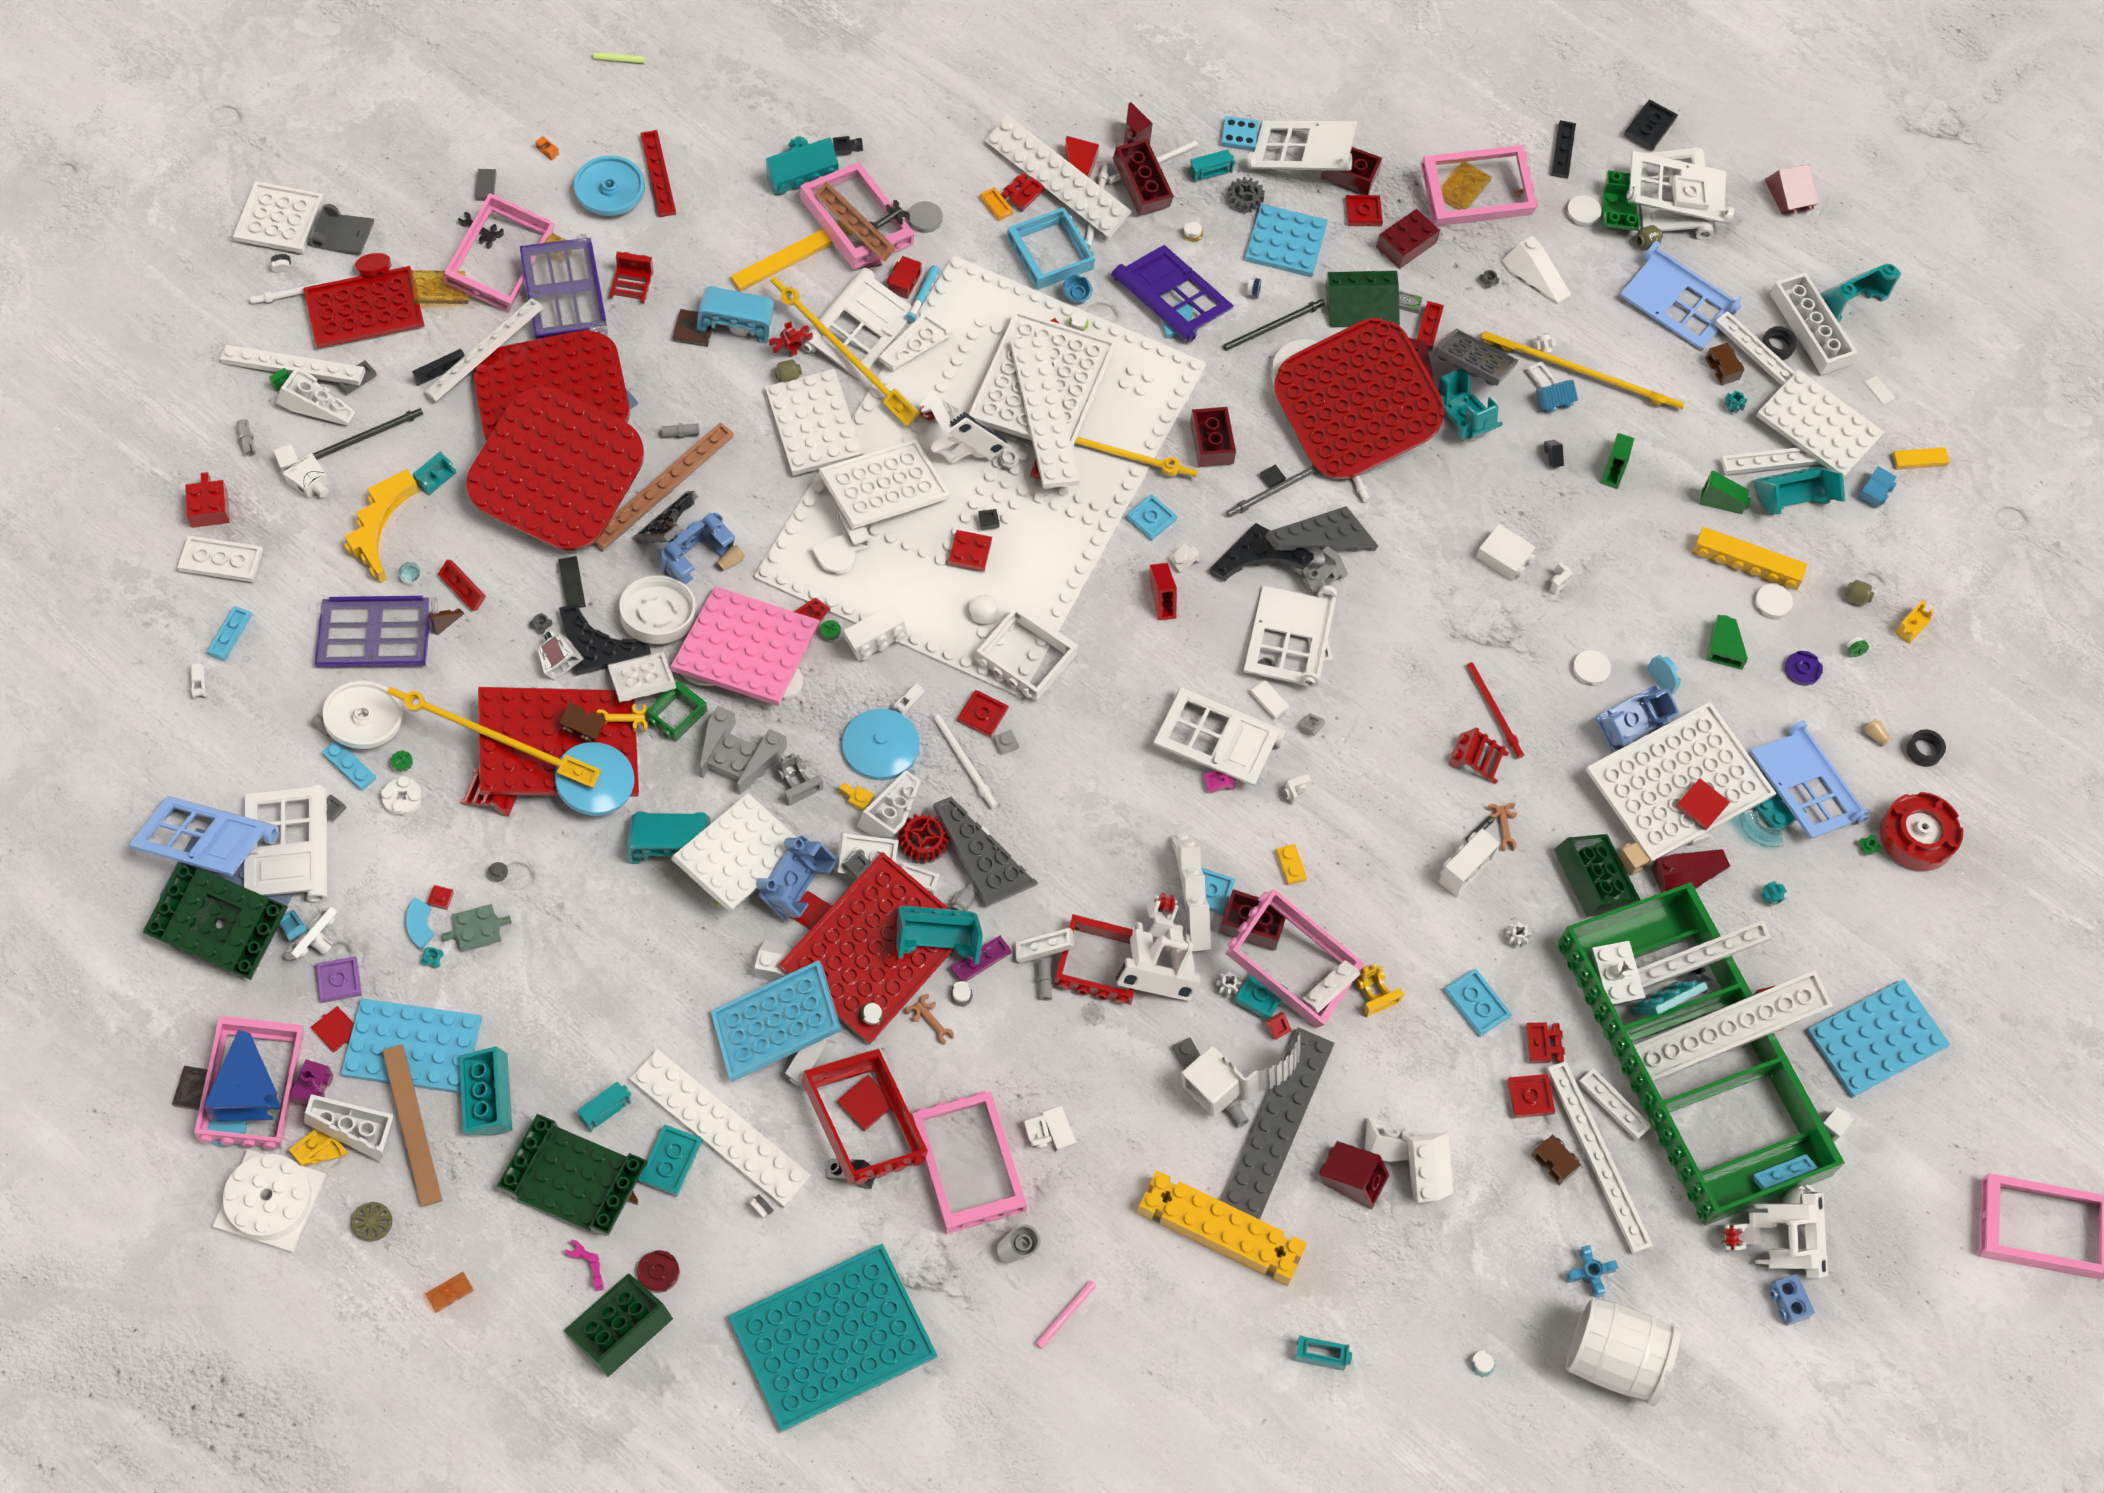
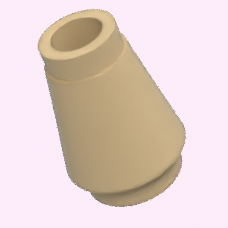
M737 545L731 546L717 561V564L724 571L742 562L745 555Z
M1876 718L1864 727L1867 731L1865 733L1882 746L1892 740L1881 721H1878Z

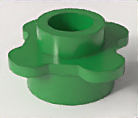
M1870 835L1868 838H1861L1859 840L1861 850L1866 855H1871L1875 851H1881L1882 847L1877 843L1876 836Z

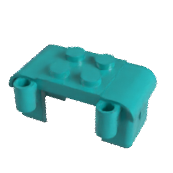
M1458 369L1440 377L1438 392L1443 400L1444 414L1457 427L1458 438L1472 439L1503 425L1502 421L1498 422L1499 406L1491 397H1488V407L1486 408L1474 394L1470 395L1471 376L1464 369Z

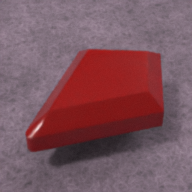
M814 598L795 610L794 613L815 618L821 622L831 609L819 599Z

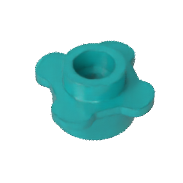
M432 947L425 948L421 964L438 968L441 965L440 959L444 956L443 951Z

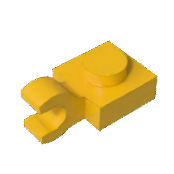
M844 782L839 787V794L849 798L848 804L861 811H864L874 798V793L858 785L855 790Z

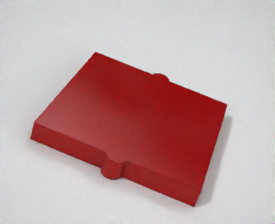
M807 891L798 902L808 903V907L801 917L790 918L811 930L832 905Z
M336 1006L328 1014H323L322 1018L311 1026V1029L334 1053L345 1043H349L354 1023Z

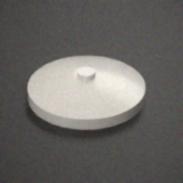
M369 681L350 682L338 687L327 697L323 706V723L328 734L342 745L357 749L378 747L390 741L398 733L403 717L401 703L398 698L387 694L388 688L381 684Z

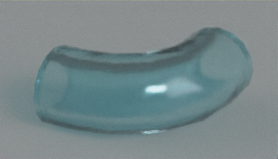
M1758 811L1739 815V820L1745 834L1753 842L1765 847L1784 846L1781 827L1768 828L1764 826L1760 821Z

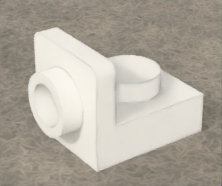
M1561 562L1557 564L1554 571L1556 575L1551 580L1552 585L1549 591L1554 595L1570 583L1573 575L1570 568Z
M1306 774L1286 782L1284 795L1287 800H1290L1292 805L1296 804L1297 793L1301 794L1309 788L1311 782L1309 775Z

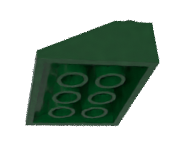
M1397 271L1327 272L1325 287L1330 327H1350L1360 321L1371 318H1381L1388 322L1392 321L1400 326Z
M1608 834L1568 837L1554 848L1557 858L1586 916L1601 915L1640 901Z
M628 1273L570 1324L564 1332L592 1363L609 1377L671 1322L673 1318L665 1305Z

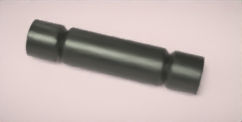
M1488 816L1465 838L1466 841L1474 832L1478 833L1481 829H1487L1494 822V819Z

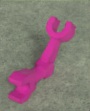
M571 1240V1246L576 1247L575 1251L566 1249V1256L587 1260L593 1270L595 1290H604L598 1255L586 1251L578 1241Z

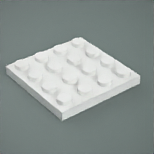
M255 181L234 232L233 239L237 242L303 254L324 201V195Z

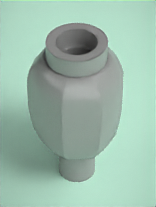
M973 883L957 892L951 901V910L967 911L974 901V891L976 890Z

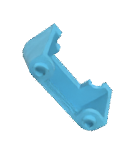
M716 286L707 287L704 290L698 312L697 330L705 332L708 326L711 325V328H715L716 324L751 330L750 335L754 336L756 334L759 337L758 342L767 344L775 303L768 296L753 295L717 288Z

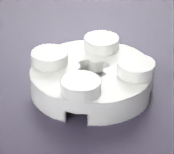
M406 776L392 780L381 792L385 809L393 815L402 814L403 816H408L417 811L421 805L422 792L420 786ZM400 794H406V795H405V797H406L405 800H403V799H399V800H398L397 798L399 797Z

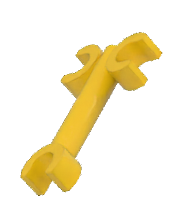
M633 704L632 714H607L602 709L596 712V714L606 718V723L633 722V732H636L637 725L643 726V732H646L648 727L645 721L646 704H643L642 711H637L636 705Z

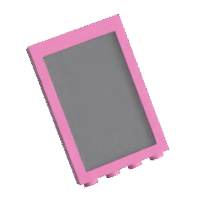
M860 162L800 186L799 198L854 270L880 259L815 196L826 181L869 222L875 223L888 215L886 205L894 206ZM896 217L877 229L896 247L893 253L910 247L914 243L915 233L904 219L902 225L897 222Z
M981 1091L969 1098L959 1097L951 1103L941 1102L929 1109L925 1107L919 1108L912 1113L915 1125L928 1150L925 1165L946 1234L1026 1212L1027 1203L991 1091L987 1093Z

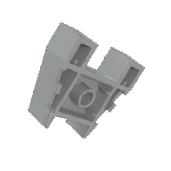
M717 706L708 721L700 762V774L704 778L707 771L710 770L737 782L738 794L741 795L751 786V783L758 777H762L767 769L778 763L787 748V739L785 735L772 729H768L759 746L730 734L736 724L735 713Z

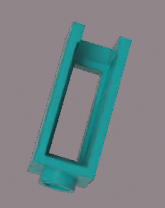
M1228 149L1190 159L1192 167L1189 168V172L1195 183L1198 180L1228 172L1233 173V168L1236 164L1235 158Z
M617 1081L577 1110L580 1120L592 1132L595 1126L598 1127L627 1106L626 1103L631 1104V1092L625 1085L621 1086Z
M1299 1335L1296 1342L1298 1346L1294 1361L1343 1371L1347 1364H1351L1352 1352H1349V1344L1344 1345ZM1311 1346L1341 1352L1340 1359L1308 1353L1307 1347Z

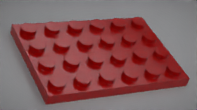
M410 266L391 269L385 273L378 272L373 277L357 276L303 287L317 349L425 327Z

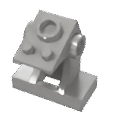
M1329 546L1323 550L1325 562L1321 568L1309 570L1305 567L1299 571L1306 588H1311L1313 594L1318 593L1319 588L1322 586H1330L1338 577L1344 579L1348 575L1341 556Z
M791 753L781 758V763L778 765L779 769L776 771L781 780L784 779L789 787V790L785 791V801L788 806L823 790V781L819 775L812 779L807 777L804 769H806L805 763L799 754L795 756L794 753ZM799 774L803 782L795 785L791 777Z

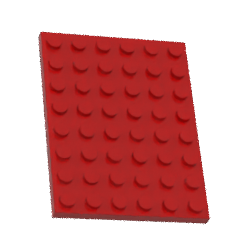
M478 687V724L561 759L574 746L589 743L580 738L581 734L577 732L571 734L562 730L563 726L559 722L569 702L583 707L584 713L589 715L591 712L596 713L599 709L605 710L607 714H632L631 710L633 704H635V699L619 702L616 690ZM607 722L597 741L591 740V742L612 746L628 759L634 772V786L630 797H638L636 732L632 730L633 722ZM479 733L481 795L559 796L555 786L557 766Z
M884 852L873 861L872 865L862 873L778 965L788 975L819 960L824 969L838 1018L869 1045L955 950L954 948L916 945V949L911 953H903V958L898 957L896 938L899 907L950 908ZM875 1003L881 1007L883 1017L877 1025L871 1026L862 1022L860 1012L864 1005Z

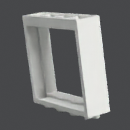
M1017 604L976 651V660L982 667L990 669L995 676L1006 680L1011 687L1018 688L1026 697L1037 701L1077 655L1078 645ZM1016 622L1065 654L1037 688L988 655Z

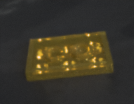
M1461 162L1441 187L1444 202L1457 210L1468 209L1490 183L1492 176L1467 162Z
M411 270L410 272L414 303L468 304L469 296L467 293L443 283L445 271ZM458 271V272H457V273H460V274L466 276V275H465V271Z

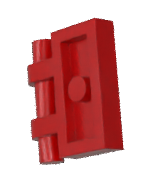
M1025 173L1016 176L1013 179V183L1007 185L1001 193L1004 199L1011 196L1010 203L1022 211L1045 190L1044 185L1033 177L1027 181Z
M1547 1022L1527 1023L1526 1033L1530 1063H1550L1552 1060L1551 1055L1556 1056V1063L1564 1062L1565 1048L1562 1047L1563 1031L1560 1030V1024L1553 1023L1552 1030H1548ZM1549 1038L1554 1040V1047H1550Z

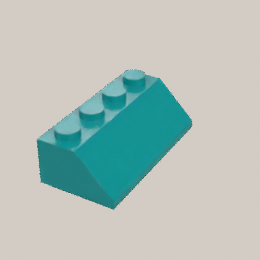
M830 137L766 158L767 181L774 195L800 188L806 182H811L821 176H826L839 170L838 160Z
M495 1046L460 1055L463 1134L498 1135L513 1131L508 1053Z

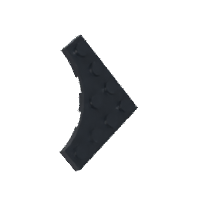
M686 491L633 537L637 542L670 543L678 537L677 534L681 531L676 524L678 518L685 509L694 505V500L699 496L695 491Z
M1255 523L1210 568V574L1225 582L1229 577L1243 570V567L1252 563L1255 565L1269 563V561H1281L1282 564L1291 565L1303 570L1314 559V554L1304 548L1275 550L1265 537L1270 530Z
M577 603L559 608L566 637L583 657V660L575 665L577 675L608 668L610 664L651 655L648 643L637 639L622 638V640H618L599 630H595L588 624Z

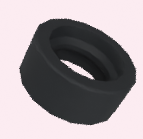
M1775 326L1766 331L1762 343L1783 361L1793 354L1797 345V339L1788 328ZM1780 338L1787 343L1788 348H1775L1769 342V339Z
M1923 729L1914 733L1907 743L1906 750L1909 758L1919 766L1930 767L1937 764L1946 752V744L1937 732ZM1918 740H1925L1932 743L1936 748V755L1926 756L1917 749L1916 742Z

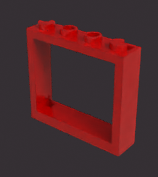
M1072 914L1069 925L1073 934L1076 930L1131 944L1130 938L1133 934V929L1075 914ZM1069 950L1062 951L1054 986L1062 987L1063 990H1074L1081 995H1093L1100 1000H1113L1120 1005L1121 1003L1132 1004L1135 989L1129 988L1127 991L1063 974Z

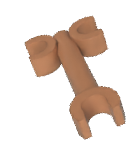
M1508 803L1506 806L1490 804L1487 808L1488 811H1495V814H1490L1494 820L1498 817L1500 819L1504 839L1501 844L1503 852L1506 850V844L1511 845L1512 851H1515L1517 846L1516 841L1511 838L1507 819L1516 818L1517 812L1509 811V809H1514L1515 803Z
M925 994L920 1002L906 1009V1014L908 1015L910 1012L917 1013L913 1017V1022H917L922 1015L939 1034L940 1043L945 1045L946 1040L943 1036L949 1035L953 1039L954 1033L951 1029H944L929 1012V1010L935 1008L936 1002L933 1001L931 1004L925 1003L929 999V994Z

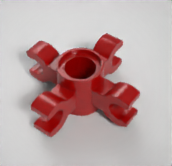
M790 321L784 324L785 329L780 333L781 338L769 339V346L777 345L772 347L773 353H778L781 348L786 347L790 357L797 355V349L801 347L802 340L809 341L813 339V333L805 334L809 332L808 325L803 326L796 332Z

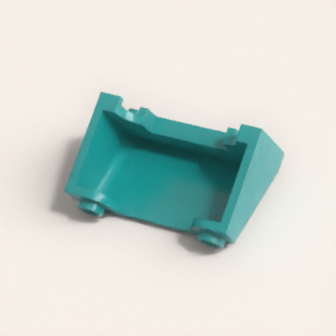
M1883 264L1820 293L1836 320L1841 322L1843 318L1841 314L1847 302L1862 293H1865L1869 299L1873 296L1880 297L1881 302L1888 299L1901 272L1892 264Z
M636 812L631 816L627 844L629 864H639L640 859L643 857L644 860H649V856H673L711 824L710 817L704 812H696L695 814Z

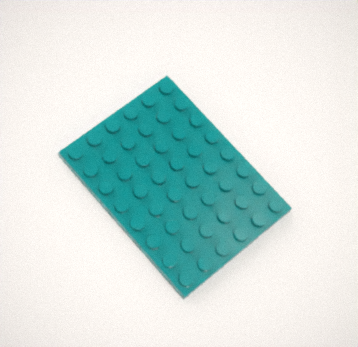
M883 1243L728 1316L781 1433L938 1357Z

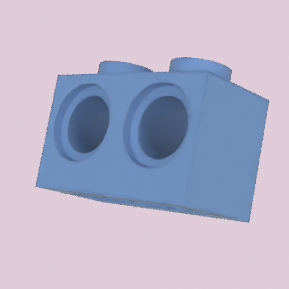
M1798 1274L1775 1281L1769 1287L1770 1296L1773 1301H1776L1779 1308L1780 1318L1785 1321L1787 1326L1809 1319L1815 1314ZM1782 1287L1787 1288L1790 1295L1785 1294ZM1791 1307H1795L1799 1314H1795Z

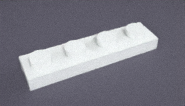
M1594 1068L1579 1080L1578 1084L1636 1141L1652 1127Z

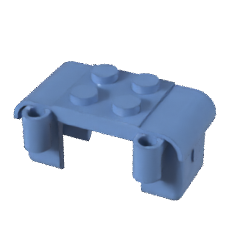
M709 513L697 523L692 522L682 534L678 533V537L668 543L662 550L660 567L662 574L667 572L671 578L677 579L686 585L694 579L689 573L695 570V568L684 556L685 553L704 539L721 557L731 546L734 547L735 536L722 523L723 517L718 513Z
M1655 685L1598 715L1595 719L1611 752H1614L1615 749L1618 751L1630 744L1629 742L1653 729L1658 730L1671 723L1669 720L1678 716L1680 711L1669 689H1660L1658 685Z
M804 835L797 838H786L784 846L787 850L768 878H760L757 881V887L760 890L759 897L785 922L788 921L786 917H801L808 907V903L798 901L816 876L814 873L829 874L837 863V858L821 842L809 841Z

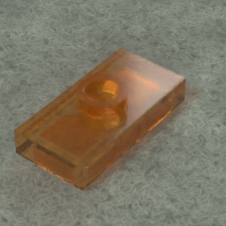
M461 1272L428 1291L425 1295L437 1313L472 1293L474 1289L464 1272Z

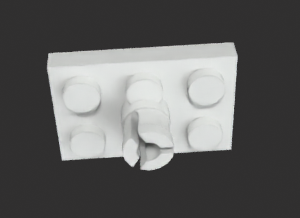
M841 832L835 872L852 874L843 862L855 850H859L871 864L882 852L895 862L899 840Z
M332 907L322 909L306 927L307 931L300 934L282 956L288 961L298 959L299 957L302 958L308 952L307 946L309 944L318 950L321 955L327 953L334 943L329 941L320 931L325 926L329 927L336 918L333 916L337 911Z
M1630 941L1590 949L1597 976L1613 1005L1646 998Z

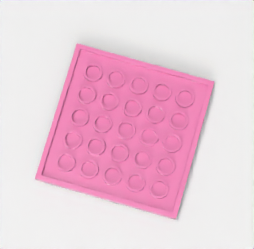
M714 586L671 665V671L779 706L820 625V620Z

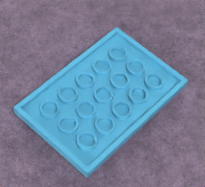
M819 960L711 1011L727 1073L732 1082L842 1031L824 969Z
M1905 979L1814 1025L1806 1031L1851 1098L1950 1046L1946 1037Z
M361 998L341 1075L347 1078L391 1084L383 1050L403 1044L414 1087L461 1094L459 1056L475 1051L482 1015Z

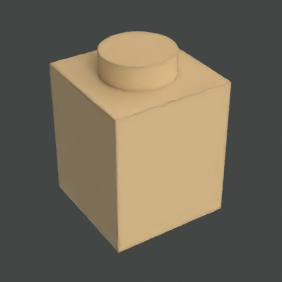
M1638 842L1634 844L1628 843L1621 848L1622 851L1619 858L1631 876L1648 867L1651 860Z

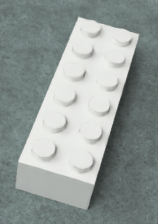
M1805 272L1776 282L1770 295L1819 373L1823 375L1852 365L1858 352L1807 273Z

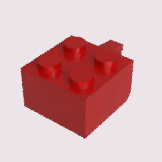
M204 472L201 473V483L185 484L187 518L192 528L230 523L228 491L224 480L211 481L209 473Z

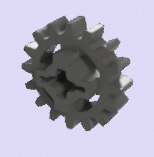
M1243 177V180L1237 178L1236 182L1232 181L1231 186L1228 187L1227 198H1229V203H1234V208L1240 207V211L1243 208H1246L1247 212H1249V208L1255 210L1256 206L1260 207L1261 202L1263 203L1265 190H1262L1263 185H1258V180L1253 182L1252 178L1246 180V177Z

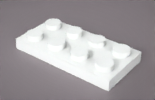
M188 536L177 568L181 572L254 582L263 554L262 546Z

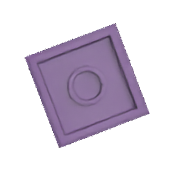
M356 956L316 963L321 1003L362 996L358 959Z

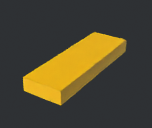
M1945 447L1899 450L1892 453L1896 469L1948 466L1950 463Z

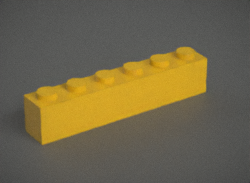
M1704 526L1698 535L1692 552L1700 557L1714 560L1719 564L1728 565L1736 570H1742L1753 576H1758L1798 590L1802 583L1808 565L1802 561Z

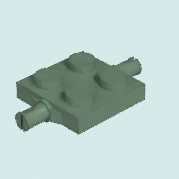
M492 904L452 914L455 923L454 930L442 934L444 941L456 938L463 952L500 942V926L512 922L510 915L498 918L494 913Z

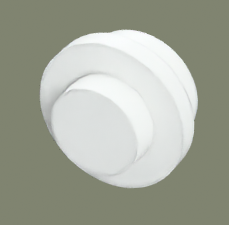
M1012 450L1005 451L1000 457V462L1004 467L1013 468L1018 464V455Z

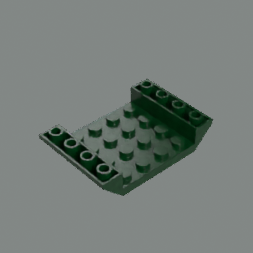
M537 1114L498 1182L497 1188L519 1203L593 1235L609 1236L648 1161L631 1153L628 1156H624L561 1129L557 1126L556 1121Z

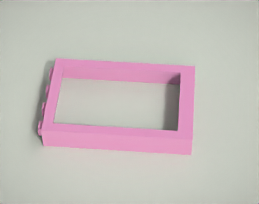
M1523 145L1424 156L1420 165L1433 224L1441 226L1532 215L1538 206L1537 198H1534V184L1530 180L1531 170L1527 166V153L1524 151ZM1516 156L1526 202L1446 211L1436 165Z
M489 193L444 272L443 283L506 312H510L526 283L524 271L510 296L457 273L491 211L543 234L538 244L549 241L555 223L547 218L536 215L530 210H525L515 203H510L497 195ZM534 255L530 257L532 269L537 263L540 255Z
M1275 889L1269 892L1265 891L1258 899L1260 902L1258 906H1255L1249 912L1248 916L1250 918L1238 928L1239 934L1237 937H1233L1227 946L1229 948L1225 954L1315 1028L1324 1026L1352 983L1317 1013L1238 949L1267 906L1270 905L1340 964L1346 960L1359 969L1360 972L1365 963Z
M219 1016L194 1131L197 1140L202 1143L216 1141L227 1146H231L234 1143L242 1144L243 1147L247 1148L262 1146L267 1150L282 1149L291 1104L289 1095L295 1084L305 1034L303 1025ZM238 1030L250 1033L252 1038L293 1043L275 1137L207 1130L210 1119L205 1103L221 1069L227 1036H235Z
M1988 1173L1981 1180L1979 1257L2103 1280L2104 1195ZM2000 1187L2098 1205V1264L1999 1245Z

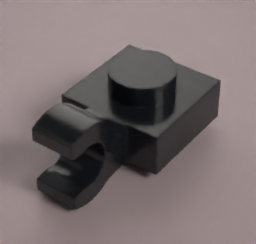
M849 136L832 138L836 155L852 154L851 149L857 152L863 151L862 138L850 140Z

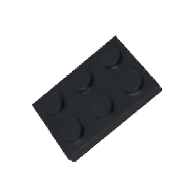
M1649 99L1626 129L1624 136L1654 151L1676 121L1678 114Z

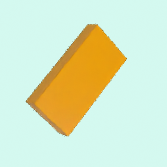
M995 187L980 194V199L998 221L1013 215V209Z

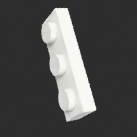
M1066 928L1016 942V960L1022 963L1073 949V931L1071 928Z
M1344 960L1303 998L1304 1003L1319 1013L1360 975L1359 969Z

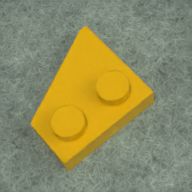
M314 1129L289 1149L294 1158L304 1167L348 1155V1152L338 1140L317 1129Z

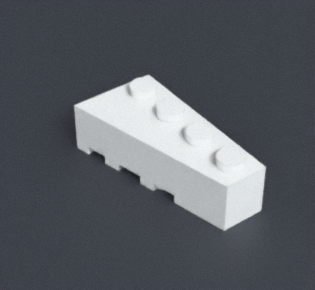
M311 1094L305 1111L304 1123L381 1162L394 1115Z

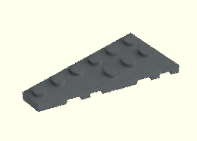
M1347 506L1268 531L1265 535L1275 550H1295L1296 548H1305V550L1320 548V550H1324L1327 546L1332 550L1355 548L1356 551H1362L1363 548L1376 551L1378 548L1377 543Z
M951 796L933 804L939 820L985 907L1037 886L1038 882L1034 878L1032 879L1025 872L1026 870L1021 865L1019 866L991 835H987L981 829L982 826L978 822L975 823Z

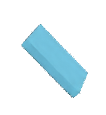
M1476 968L1443 990L1479 1037L1512 1016L1511 1012Z

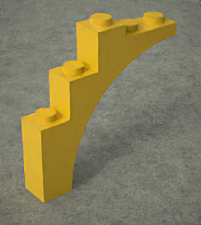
M408 469L367 488L369 493L367 499L370 505L356 512L358 518L356 524L359 529L344 536L346 540L344 546L349 554L352 553L356 559L361 557L364 564L368 563L370 566L368 569L372 577H377L380 583L387 580L379 559V542L382 530L395 509L406 499L419 492L416 481Z

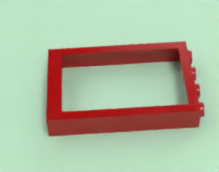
M879 1048L804 1071L801 1082L849 1185L855 1183L859 1185L874 1177L881 1178L893 1171L900 1172L905 1167L911 1165L919 1166L925 1161L928 1154L926 1145ZM873 1071L912 1153L855 1171L817 1088Z

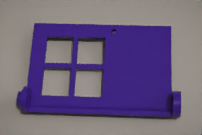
M1165 245L1127 266L1119 264L1111 274L1115 281L1121 282L1175 330L1185 343L1192 342L1196 338L1198 328L1234 307L1232 303ZM1188 280L1201 290L1190 298L1177 288ZM1173 289L1185 301L1172 307L1160 296ZM1204 294L1217 304L1206 312L1193 302ZM1188 303L1201 314L1189 322L1176 311Z

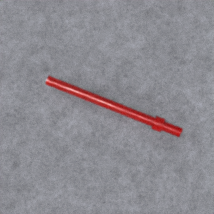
M1473 662L1468 663L1467 668L1505 734L1508 746L1512 747L1518 759L1524 757V753L1518 744L1517 736L1513 735L1477 668Z

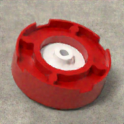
M1920 792L1919 794L1912 795L1905 794L1891 805L1882 818L1880 837L1884 848L1895 861L1913 870L1930 871L1942 867L1951 859L1962 843L1964 830L1957 819L1959 817L1958 813L1947 801L1934 794Z

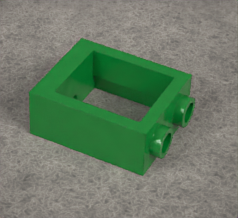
M679 680L675 683V689L665 692L646 710L648 723L654 728L658 727L666 738H671L675 742L707 712V703ZM678 697L694 709V711L674 730L659 718L658 715Z

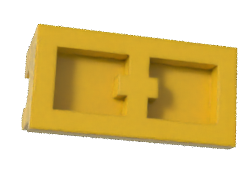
M1923 600L1901 622L1895 632L1909 644L1932 620L1931 616L1934 610L1931 609L1927 612L1924 609L1926 602Z

